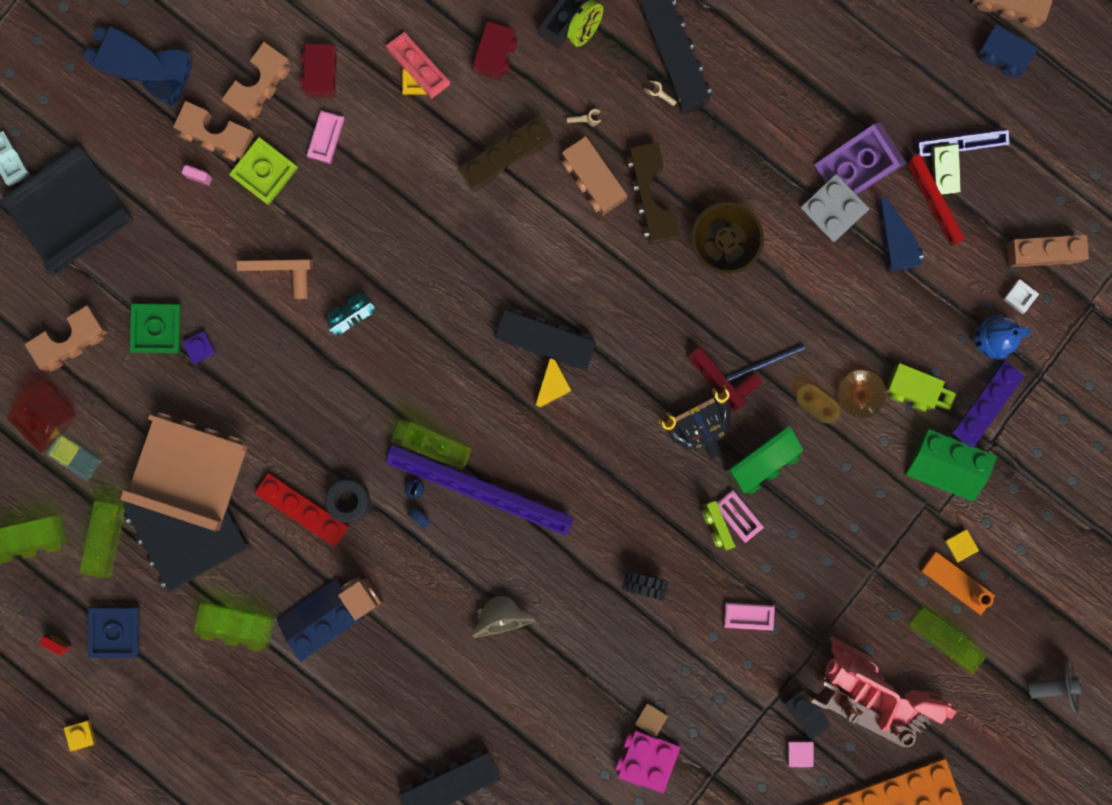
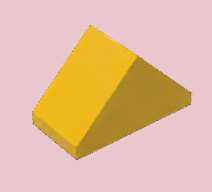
M551 358L536 406L540 408L571 392L556 361Z

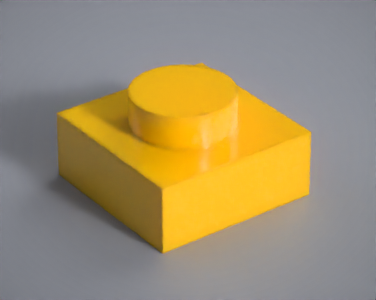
M90 720L64 727L70 752L96 744Z

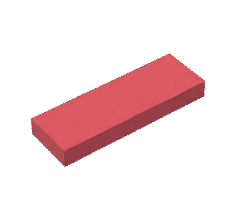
M405 32L386 45L387 51L431 99L450 85L448 78Z

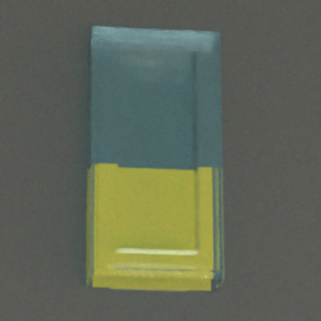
M60 434L46 454L86 481L91 479L102 460Z

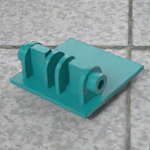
M365 292L361 295L359 293L353 295L348 299V304L342 308L336 307L328 312V317L325 318L330 332L332 331L335 335L340 333L341 335L350 328L347 321L354 326L351 318L355 317L360 322L357 314L360 315L362 320L372 314L375 307Z

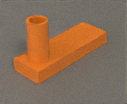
M933 552L920 570L978 615H982L985 609L993 604L994 594L937 552Z

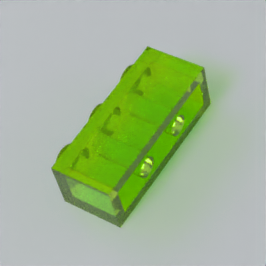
M94 501L79 574L99 578L111 577L124 518L123 512L125 510L123 505L105 501Z
M51 516L0 528V564L12 562L13 557L22 555V559L37 556L36 551L44 549L46 553L60 551L61 545L68 544L63 517Z
M204 602L199 606L193 633L200 634V639L214 641L215 638L224 639L223 643L226 645L238 646V643L248 645L247 649L261 652L262 648L270 647L276 618Z

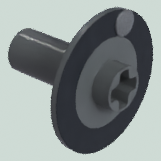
M1070 658L1065 660V678L1029 681V691L1032 699L1068 695L1073 712H1079L1078 694L1083 693L1080 676H1075Z

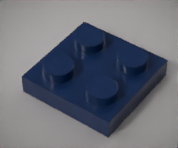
M89 608L88 658H138L140 608Z

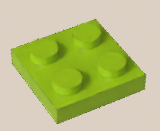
M258 137L229 175L269 205L298 167Z
M710 501L703 504L704 510L701 511L705 523L712 526L714 532L710 533L715 546L725 551L734 548V542L717 502Z

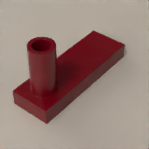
M700 347L687 357L711 387L716 389L717 394H721L724 391L723 385L726 386L729 392V406L733 413L746 404L743 398L762 383L760 377L752 372L733 388Z

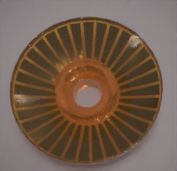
M858 370L848 374L841 381L838 388L840 406L847 414L855 418L865 419L876 415L881 411L886 402L887 392L883 381L879 376L870 371ZM859 390L863 391L865 395L862 400L856 396Z

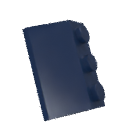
M338 578L277 619L287 644L300 662L365 618L362 616L357 620L353 619L338 596L344 592L341 589L343 585Z

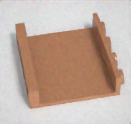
M158 412L157 416L149 415L148 419L152 420L150 430L129 490H123L120 500L219 531L248 446L242 445V439L230 435L228 439L218 437L219 432L209 428H205L204 432L196 430V424L182 420L181 424L172 422V416Z

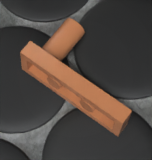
M313 259L237 261V271L292 270L293 299L308 298L307 270L313 269Z

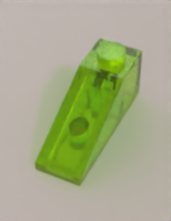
M400 419L390 441L460 471L464 470L472 450L415 423Z
M925 607L919 611L908 625L961 669L972 675L988 656Z

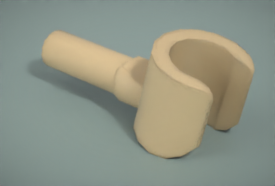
M649 80V82L654 84V90L650 91L644 88L645 93L659 96L672 106L676 104L677 101L662 90V85L659 82Z
M593 109L588 115L567 117V123L587 122L590 126H596L601 120L594 121L591 115H597L600 111Z

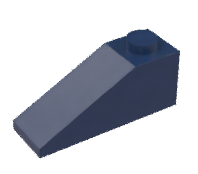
M887 197L881 198L877 201L887 273L918 268L921 266V262H923L922 248H918L917 240Z

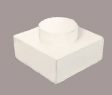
M1019 279L1003 300L1021 314H1024L1039 293Z

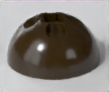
M722 202L708 207L699 215L692 230V247L696 257L706 268L720 274H736L746 270L759 258L764 245V232L758 217L747 207L734 202Z

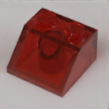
M42 380L21 393L8 420L42 453L69 428L76 414L56 394L54 389Z

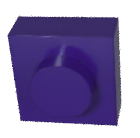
M205 331L182 342L193 364H197L216 354Z

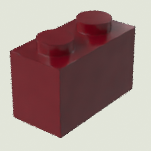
M487 21L473 64L474 73L498 81L502 80L503 74H508L511 61H508L510 52H515L518 39L515 38L514 29Z
M305 44V51H301V66H304V75H300V89L304 91L307 97L336 98L337 49L335 45Z

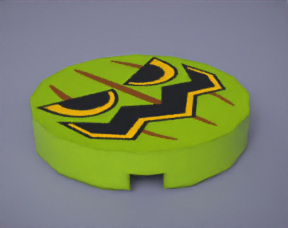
M589 0L581 7L583 11L580 14L576 13L571 20L567 38L576 47L585 44L593 36L600 24L603 6L595 0Z

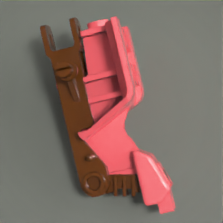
M833 636L830 637V640L832 641V653L835 658L829 661L825 674L819 671L814 673L817 680L825 685V687L819 694L808 688L803 690L806 698L812 703L824 709H831L848 718L849 722L858 723L902 747L914 745L916 741L915 733L917 731L919 733L922 732L919 726L921 725L924 729L926 728L923 723L924 721L930 724L929 719L931 718L942 724L947 717L952 719L957 712L956 709L951 707L952 704L949 701L943 699L937 693L912 690L904 695L905 698H900L895 689L885 683V679L878 674V667L869 655Z

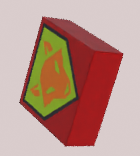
M52 634L43 636L39 642L40 646L59 656L68 653L72 646Z

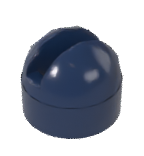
M411 479L405 485V493L410 498H419L424 493V484L418 479ZM414 482L418 483L415 494H410Z

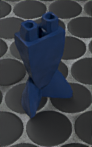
M111 26L109 29L103 27L96 28L93 39L102 43L99 51L88 47L83 58L92 64L97 71L108 76L141 81L145 89L152 96L166 105L173 106L178 101L192 71L193 60L189 53L174 49L162 51L154 55L138 41Z

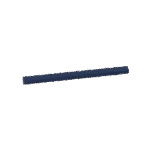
M804 344L726 376L728 382L801 352L805 350Z

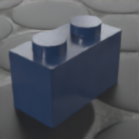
M996 24L989 31L976 55L981 58L983 63L989 66L994 65L1000 68L1004 75L1018 79L1027 69L1038 47Z

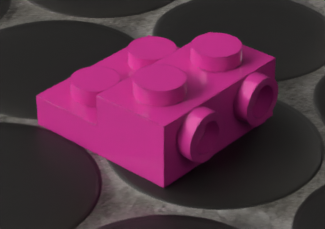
M634 728L633 733H628L623 747L627 749L624 757L619 756L615 767V770L618 771L617 776L638 786L642 785L664 794L681 747Z

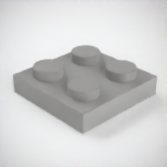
M837 174L801 207L833 242L870 209Z

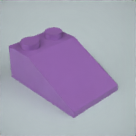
M877 123L815 164V167L826 183L837 174L857 195L906 164V161L883 125Z

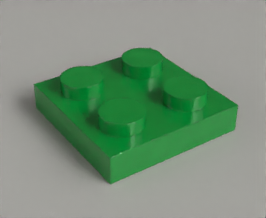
M131 304L130 352L180 354L182 306L176 304Z

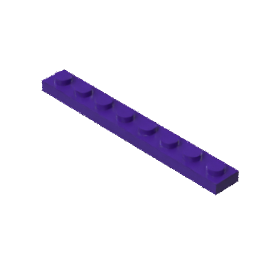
M392 445L388 453V465L563 535H567L574 519L564 511L553 510L546 507L542 502L528 500L519 493L508 492L494 483L483 482L474 475L463 474L449 465H441L433 462L429 457L413 454L404 447Z

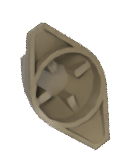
M498 596L489 600L483 609L477 611L479 624L472 631V636L477 638L517 629L535 622V618L533 615L521 611L511 598Z

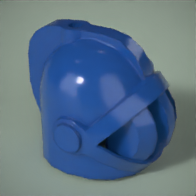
M993 315L986 318L974 332L973 342L976 344V348L985 356L992 359H1005L1019 347L1021 339L1030 336V329L1020 328L1014 320L1008 317Z

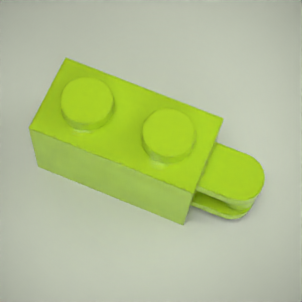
M900 363L894 366L884 391L890 394V399L903 403L904 400L913 403L912 408L922 412H926V409H934L935 406L950 410L956 396L954 392L943 388L945 381ZM940 393L945 395L942 402L938 401Z

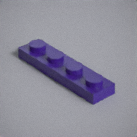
M1007 361L1003 362L952 433L970 448L975 446L1024 378V375Z

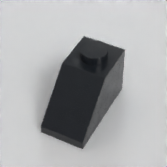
M799 686L783 698L781 702L809 739L812 740L828 728L830 724L818 706L806 698L803 693L804 689Z

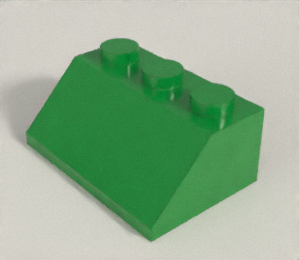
M784 427L726 469L725 472L741 494L748 492L749 495H752L762 487L760 482L766 478L770 481L781 473L779 468L787 463L788 466H791L801 458L798 454L803 449L791 427Z
M926 429L922 430L905 475L974 502L988 481L997 456L976 447L970 448L963 442Z

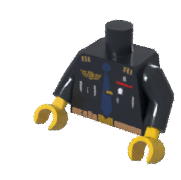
M723 385L724 391L721 394H717L716 389L713 388L712 393L715 398L676 418L667 412L666 414L669 416L668 421L663 422L659 418L658 423L666 430L674 443L686 450L693 449L697 451L704 447L710 459H713L723 454L717 440L726 436V431L730 427L729 392L725 385Z

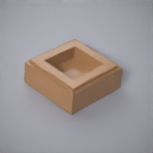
M646 703L634 724L656 738L668 715Z

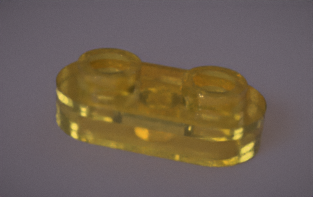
M806 384L797 390L796 402L817 420L829 424L839 418L840 406L819 388L812 384ZM806 392L812 396L810 401L804 400L803 396ZM825 407H828L831 410V414L829 416H825L823 414V409Z

